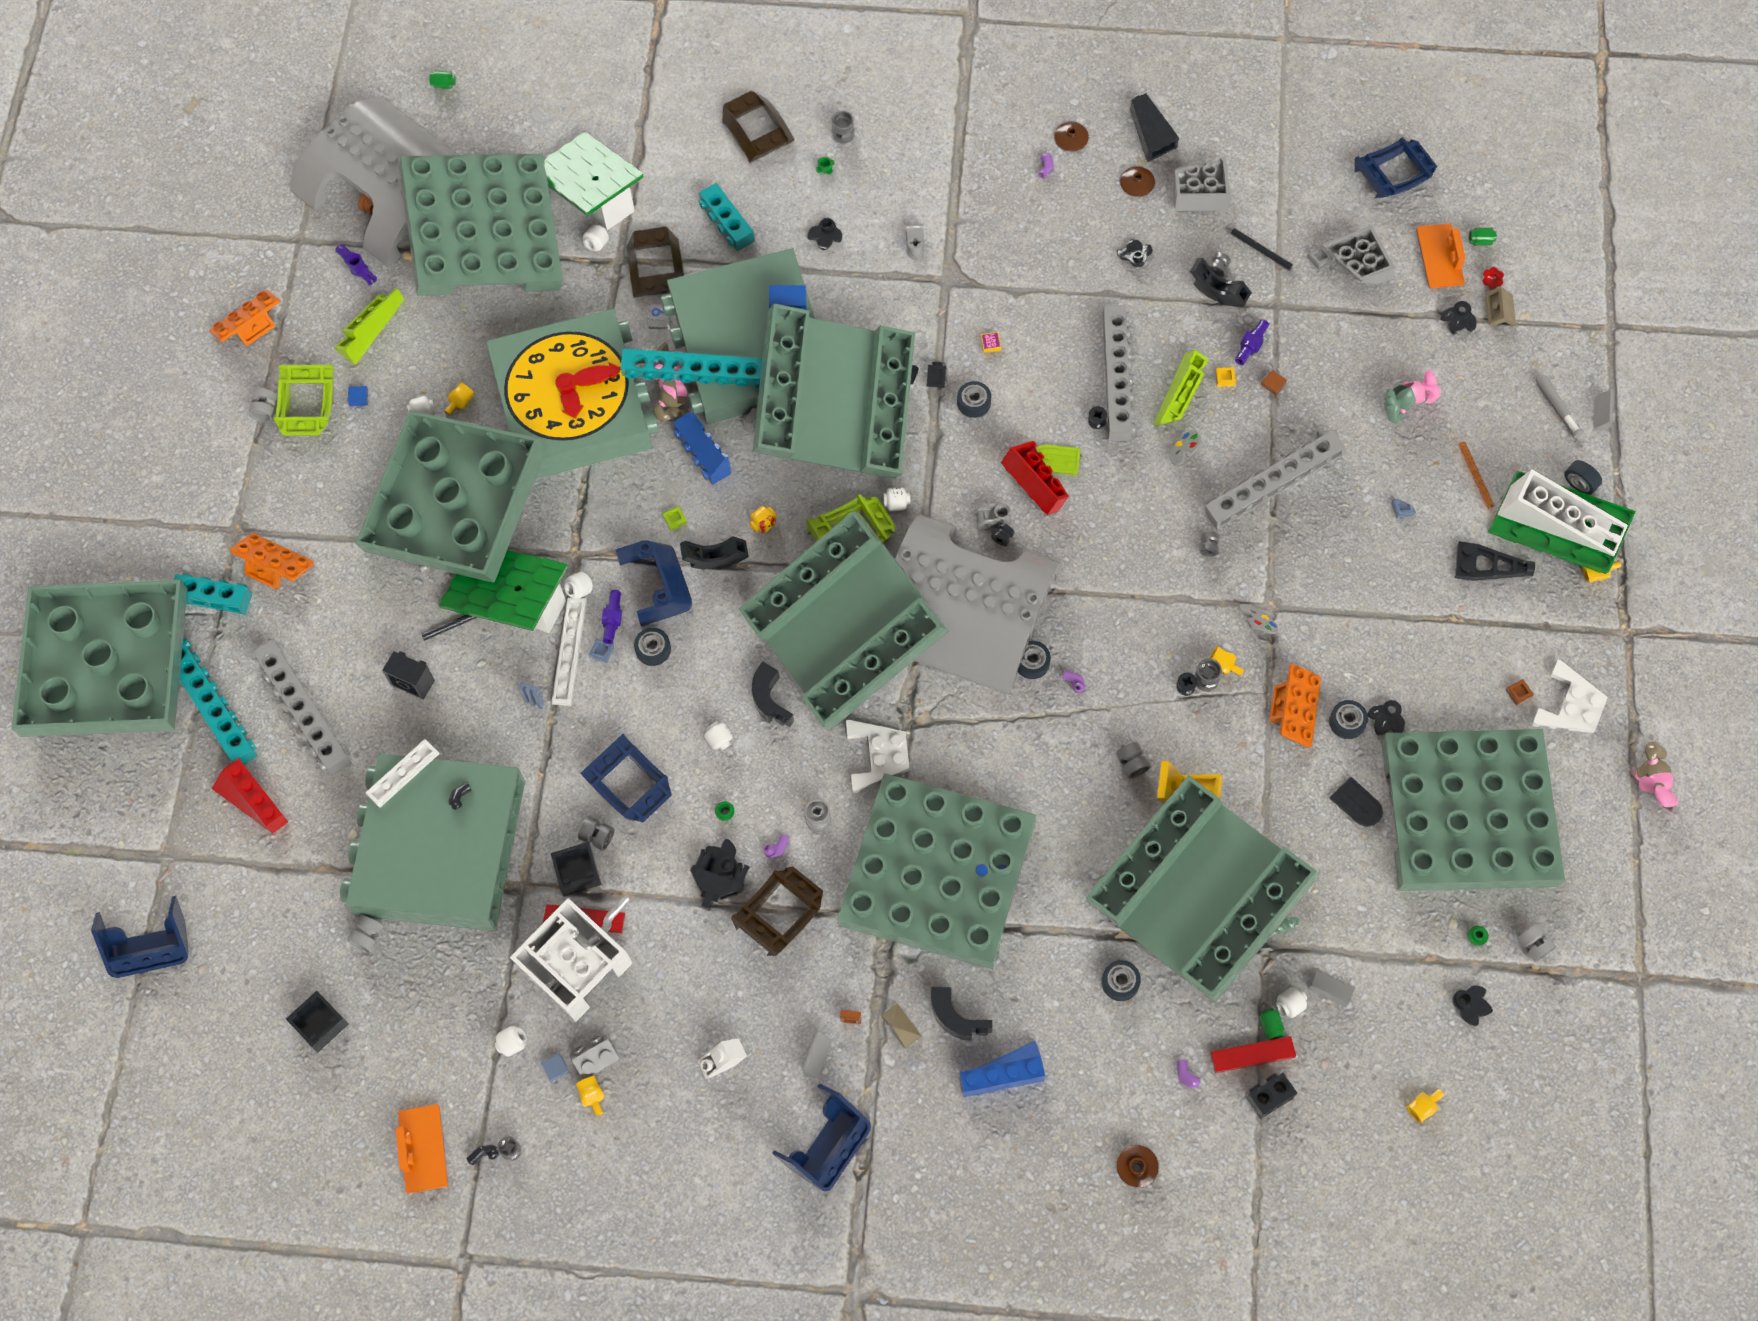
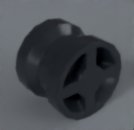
M1100 406L1090 409L1088 424L1091 428L1101 429L1105 426L1106 410Z
M999 523L997 531L993 532L991 537L997 544L1007 546L1009 538L1013 537L1015 531L1009 525Z
M1189 672L1181 674L1176 685L1177 691L1184 696L1193 694L1197 685V678Z

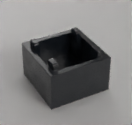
M393 651L382 670L391 686L423 700L435 681L426 662L422 660L418 662L406 657V654L402 651H399V653Z
M589 842L550 853L563 896L602 885L593 850Z
M315 991L286 1018L317 1053L349 1025L318 991Z

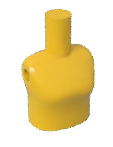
M460 382L448 395L447 398L450 404L444 412L450 416L456 408L465 409L475 395V392Z
M1619 560L1613 562L1610 570L1621 567ZM1582 566L1587 583L1605 580L1611 576L1610 571L1607 574L1598 573Z
M1219 646L1211 653L1209 658L1220 663L1222 674L1226 675L1230 671L1238 676L1243 674L1244 670L1235 664L1236 656L1223 650Z
M590 1076L577 1082L575 1086L579 1092L582 1105L585 1107L592 1106L595 1116L602 1115L603 1111L599 1102L604 1099V1094L596 1077Z
M1440 1089L1430 1096L1425 1092H1421L1406 1106V1109L1418 1123H1422L1438 1111V1106L1435 1102L1442 1098L1444 1094Z

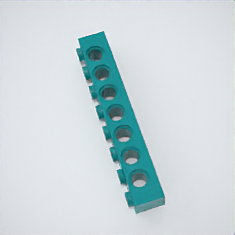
M623 348L620 369L622 376L629 379L642 377L646 380H653L655 378L662 379L663 381L680 380L684 383L697 381L701 384H709L710 382L719 385L736 384L739 387L752 385L759 388L763 358ZM639 363L645 364L643 367H637ZM656 365H663L660 369L655 368ZM675 366L682 367L680 370L673 369ZM694 367L700 368L699 371H692ZM714 368L719 370L716 373L710 372V370ZM730 370H736V371H737V373H735V374H730V373H728V372H729ZM749 371L755 372L754 375H748L747 373Z
M184 638L182 655L185 654V656L181 658L179 680L231 762L239 758L245 765L257 757L254 751L257 747L251 739H246L245 735L248 733L242 724L237 725L235 722L238 719L232 709L228 711L226 708L229 705L223 695L219 697L217 694L219 688L214 681L210 682L208 680L209 672L204 666L200 667L198 664L201 662L200 658L195 652L191 653L189 649L192 646ZM200 683H203L201 687L197 688ZM213 697L211 701L206 702L208 698ZM218 712H222L221 715L215 717ZM231 726L230 730L225 731L227 727ZM237 741H241L239 745L234 746Z

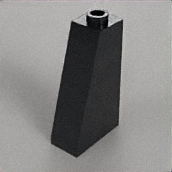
M1147 93L1134 97L1131 100L1130 112L1147 162L1178 148L1179 136Z

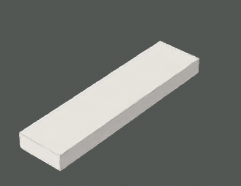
M424 739L366 792V795L381 808L437 757L439 752Z

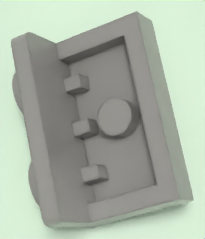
M605 1034L593 1037L589 1044L584 1047L583 1045L576 1047L572 1054L569 1055L582 1079L596 1074L619 1060Z

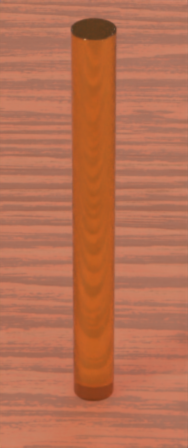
M1461 442L1459 447L1487 508H1492L1494 503L1466 442Z

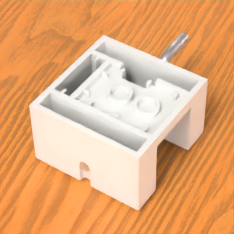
M625 895L606 914L601 928L567 898L510 957L516 966L575 1022L590 1008L583 998L610 970L619 978L633 963L626 951L607 934L611 928L613 918L630 902Z

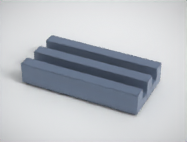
M521 682L518 689L524 702L528 704L530 701L532 706H535L537 703L538 708L542 709L545 703L539 688Z

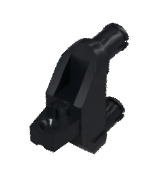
M701 849L697 862L691 866L690 872L701 891V897L704 898L701 905L702 909L710 911L713 902L718 903L719 900L732 897L744 890L745 884L743 882L750 867L746 864L743 867V863H738L733 878L722 877L706 870L713 853L710 851L706 853L705 849Z

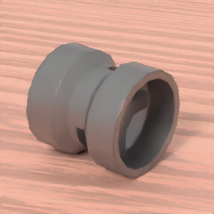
M1217 252L1214 254L1213 262L1209 266L1215 274L1223 277L1231 259L1227 254Z
M1208 531L1201 534V555L1208 557L1218 555L1219 547L1217 543H1219L1220 537L1218 533Z
M506 1136L498 1142L497 1150L504 1159L512 1161L520 1156L521 1146L515 1138Z

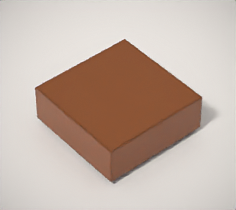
M1272 370L1261 382V385L1276 395L1287 383V379Z
M1524 679L1506 688L1507 693L1516 706L1534 696Z
M841 1010L840 1021L842 1023L861 1024V1012Z

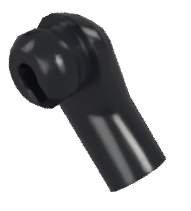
M468 782L452 791L448 803L453 810L459 809L462 806L460 802L461 797L472 791Z
M494 1145L479 1146L466 1159L469 1164L474 1165L484 1156H488L490 1160L498 1157L499 1152Z

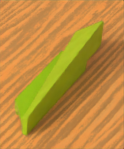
M395 288L387 297L383 294L378 295L342 330L347 337L338 343L334 349L352 364L356 365L403 303L404 297L399 289Z
M1197 350L1184 354L1153 423L1157 426L1181 420L1205 374L1202 372V369L1209 361L1207 357Z

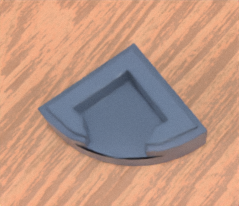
M1394 499L1391 502L1397 519L1413 516L1416 513L1413 506L1402 502L1400 499Z

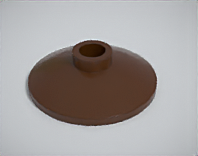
M1065 122L1057 127L1054 140L1061 149L1074 152L1081 150L1087 145L1089 133L1080 123Z
M1135 166L1126 169L1122 173L1120 185L1128 195L1142 197L1153 190L1155 178L1148 169Z
M1129 1146L1120 1153L1117 1159L1118 1175L1124 1183L1131 1187H1146L1157 1177L1159 1171L1158 1159L1145 1146ZM1133 1165H1140L1141 1170L1135 1171Z

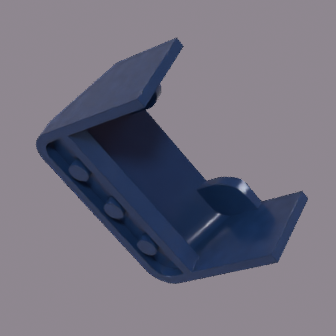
M643 540L615 549L620 565L654 557L663 581L664 588L656 590L653 594L654 606L636 611L641 627L685 613L692 608V598L675 550L671 545Z
M172 896L168 912L169 916L166 917L164 922L166 930L127 938L124 930L119 927L106 928L100 912L95 914L91 932L106 971L111 977L121 978L186 962L189 953L186 923L176 896Z
M819 1084L817 1087L828 1097L823 1106V1115L828 1121L806 1154L800 1150H795L789 1157L775 1150L772 1154L791 1171L816 1188L827 1192L833 1188L871 1130V1123L839 1092Z

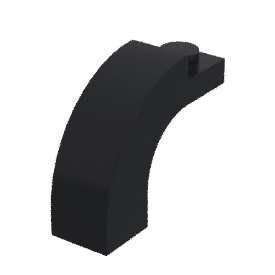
M1197 258L1190 270V273L1196 279L1194 282L1195 287L1205 296L1221 304L1234 307L1245 306L1252 293L1244 281H1229L1219 277L1213 272L1204 258Z
M734 536L715 545H698L688 541L680 543L682 560L690 562L691 568H722L739 563L749 557L746 540Z
M762 661L752 680V696L756 710L769 724L775 718V721L780 725L791 727L794 722L793 714L777 705L770 697L772 688L780 678L779 671Z
M931 987V1007L934 1017L947 1033L956 1038L969 1041L972 1040V1033H976L978 1036H986L988 1033H992L993 1020H970L956 1013L951 1000L952 987Z

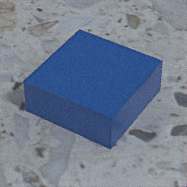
M367 386L348 387L349 406L368 405Z

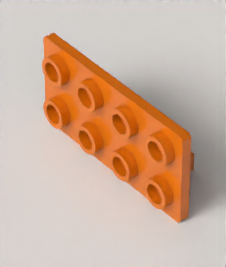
M1452 224L1418 226L1416 231L1429 288L1464 286L1465 280L1462 267L1466 257L1459 228L1453 229Z
M261 291L253 300L243 303L240 309L230 312L224 320L214 323L209 331L221 342L237 333L243 344L248 346L276 326L267 311L281 301L270 291Z
M250 533L230 549V553L245 560L244 575L274 589L280 587L281 577L293 582L314 566L313 560L254 533Z
M1295 664L1289 665L1287 682L1274 686L1269 721L1274 724L1281 722L1280 736L1309 748L1312 747L1321 676Z
M439 1104L399 1111V1127H395L399 1169L404 1172L406 1193L411 1194L447 1187L448 1176Z

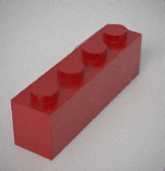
M1034 440L1011 447L1001 461L1006 471L1012 475L1046 515L1058 512L1069 495L1059 479L1053 477L1052 468L1044 463V456L1041 452H1037L1035 448L1037 445Z
M239 758L221 771L212 790L220 794L272 834L288 823L284 815Z

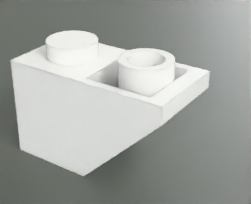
M739 1038L720 1042L697 1062L705 1079H709L736 1066L747 1055Z

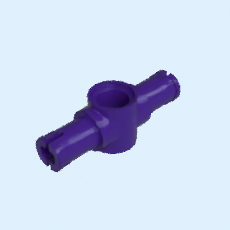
M344 244L336 247L335 252L344 259V263L349 267L350 272L354 276L362 277L368 285L373 284L371 280L374 283L377 281V277L368 269L360 254L351 252Z
M1261 319L1255 329L1245 333L1240 343L1241 350L1235 358L1237 364L1244 365L1250 355L1258 353L1264 341L1263 334L1269 327L1268 321Z
M619 590L610 591L608 604L603 608L601 624L604 627L603 643L605 644L614 643L615 632L618 626L621 625V592Z

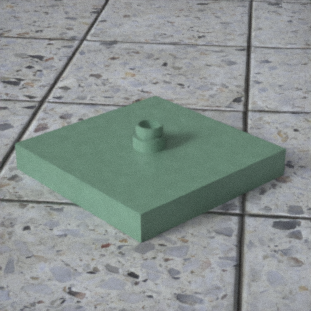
M409 410L355 544L367 553L494 583L547 447L537 437Z
M163 580L28 586L12 730L20 737L175 730L187 588L182 581Z

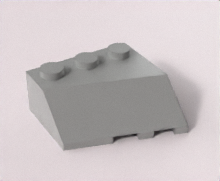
M1226 156L1221 157L1218 161L1212 162V160L1205 161L1203 165L1196 166L1194 164L1174 170L1175 211L1228 210L1230 188Z
M1372 225L1322 244L1325 250L1362 283L1378 285L1394 277L1395 267Z

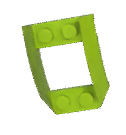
M278 365V400L274 421L279 427L280 432L283 436H320L328 424L331 415L334 365ZM291 384H323V402L320 417H289Z
M858 495L857 498L849 503L821 514L817 518H808L806 520L807 533H812L816 542L828 533L832 526L842 521L853 510L857 513L863 510L882 543L889 539L896 526L878 498L871 496L870 498H864L862 495Z

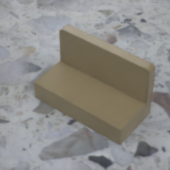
M1502 287L1485 293L1489 325L1494 327L1506 322L1512 327L1515 326L1513 295Z

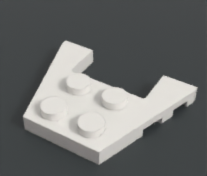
M1558 659L1550 677L1569 684L1559 714L1557 716L1539 708L1531 726H1547L1551 729L1566 728L1570 731L1594 733L1608 697Z
M846 720L848 739L868 737L871 763L870 773L851 774L853 793H858L861 789L876 785V783L882 781L884 773L898 776L909 771L905 731Z

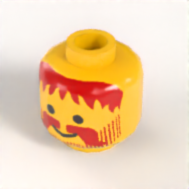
M760 506L750 514L751 522L749 525L754 532L766 533L776 525L777 515L771 507Z

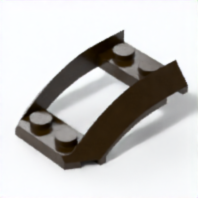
M751 90L723 105L722 123L732 133L747 156L749 163L795 141L775 107L768 99ZM763 107L777 126V129L750 141L736 119Z
M666 226L638 230L632 233L626 249L633 297L669 293L667 280L684 276L679 239ZM670 245L674 272L639 277L636 250Z
M793 866L787 867L782 871L774 870L764 885L736 914L731 916V920L736 931L739 928L768 951L767 956H777L797 937L820 910L823 890ZM780 884L809 906L783 935L756 914Z

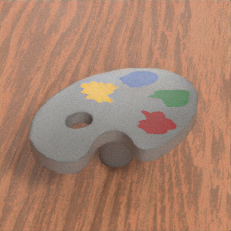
M1196 430L1184 433L1173 444L1169 457L1174 465H1181L1184 462L1185 455L1191 457L1198 450L1201 438Z
M1241 604L1239 606L1240 612L1251 617L1247 619V622L1250 623V628L1254 630L1259 629L1269 634L1277 633V624L1266 613L1248 604Z

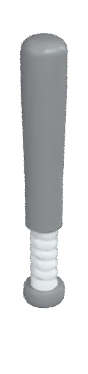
M1545 375L1540 376L1537 379L1538 385L1561 418L1566 421L1573 432L1572 436L1574 438L1582 436L1584 431L1575 424L1571 413L1548 377Z

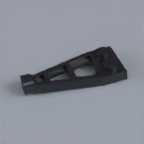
M1460 541L1457 544L1455 578L1477 581L1524 576L1533 577L1535 562L1521 560L1480 544ZM1481 555L1491 559L1492 568L1489 570H1478L1476 568L1477 556ZM1498 560L1511 563V570H1497Z

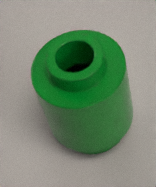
M435 70L430 72L429 82L435 88L452 89L456 84V76L453 75L452 71Z
M1492 227L1474 228V230L1469 231V244L1489 246L1496 242L1497 233Z
M1273 1008L1263 1010L1259 1019L1265 1036H1268L1269 1040L1283 1037L1285 1035V1028L1279 1011H1274Z

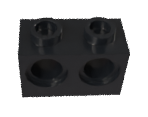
M1274 1073L1266 1079L1267 1083L1262 1086L1257 1084L1249 1090L1250 1094L1246 1099L1260 1119L1294 1099L1298 1094L1284 1073L1280 1075ZM1274 1085H1281L1284 1088V1093L1276 1092ZM1257 1096H1265L1267 1099V1103H1259L1257 1100Z

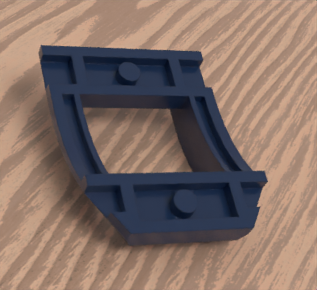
M1401 137L1397 142L1388 147L1366 154L1365 157L1356 156L1354 159V173L1361 171L1377 193L1374 198H1384L1408 191L1430 179L1438 167L1418 141L1411 139L1409 142L1404 137ZM1405 152L1421 174L1403 183L1392 185L1379 165Z
M624 734L618 737L580 773L624 818L643 823L672 796L668 777L654 766ZM627 756L656 783L630 808L601 781Z

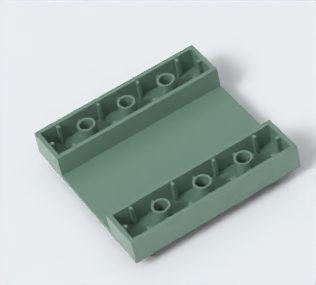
M543 154L401 156L399 171L417 296L451 295L454 292L455 286L523 284L524 292L560 290L563 278Z
M774 303L768 310L752 452L895 479L902 473L915 332L882 325L874 331L810 318L809 310Z
M854 510L739 608V611L757 636L767 641L804 692V695L801 697L823 727L829 729L834 728L949 632L862 515Z
M1543 729L1385 733L1381 745L1385 778H1390L1398 847L1394 852L1398 891L1559 887L1564 882L1565 876Z
M884 773L839 912L838 926L993 970L1018 877L1036 823V814ZM1003 864L1006 865L1007 868L998 869L997 866ZM985 865L988 868V873L985 876H979L976 873L977 866Z
M1188 775L1088 894L1086 899L1090 905L1213 1003H1216L1318 879V873L1287 848H1279L1224 807L1220 798Z

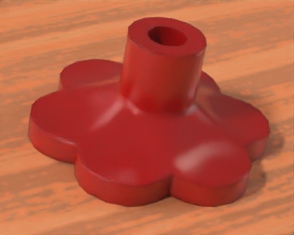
M1491 267L1490 270L1484 271V285L1492 290L1503 285V271H1499L1497 267Z

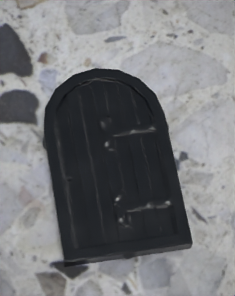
M1352 777L1330 796V799L1361 826H1374L1382 818V805Z

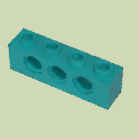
M717 182L699 192L700 200L698 202L703 210L706 209L709 219L712 222L715 221L719 232L726 236V240L731 247L733 246L736 251H739L755 242L754 231Z
M186 573L183 575L175 574L173 579L181 580L187 588L186 604L246 615L252 593L244 584L237 583L234 585L224 580L212 581L207 577L196 578Z

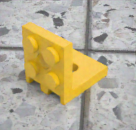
M1161 761L1157 799L1163 804L1188 776L1182 775L1170 761ZM1221 774L1189 775L1221 799L1223 779Z

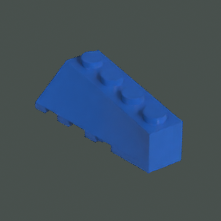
M692 411L673 421L675 437L682 440L684 450L687 453H691L692 461L696 466H700L705 480L709 479L713 485L731 475L729 457L726 453H722L721 447L718 443H714L709 432L704 433L705 428Z
M1033 1041L976 1069L960 1072L959 1079L963 1097L1043 1082L1045 1080V1072L1036 1041Z

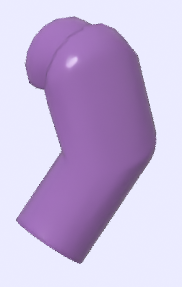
M1049 153L1042 154L1040 157L1041 162L1044 163V167L1038 172L1041 178H1045L1054 168L1053 157Z
M1065 669L1062 678L1071 682L1076 693L1084 692L1085 683L1083 677Z
M781 834L777 844L766 845L763 848V853L768 858L782 855L790 838Z
M1187 1060L1177 1061L1179 1081L1189 1088L1198 1087L1200 1085V1078L1188 1071Z

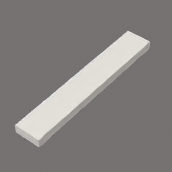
M567 598L551 701L552 705H572L587 599Z

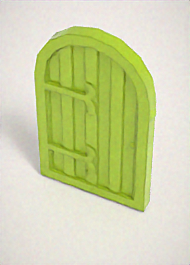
M1041 445L1036 448L1037 452L1043 454V461L1046 466L1052 468V473L1078 476L1081 448L1056 445Z

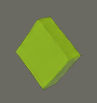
M679 506L662 513L670 531L687 524V520Z

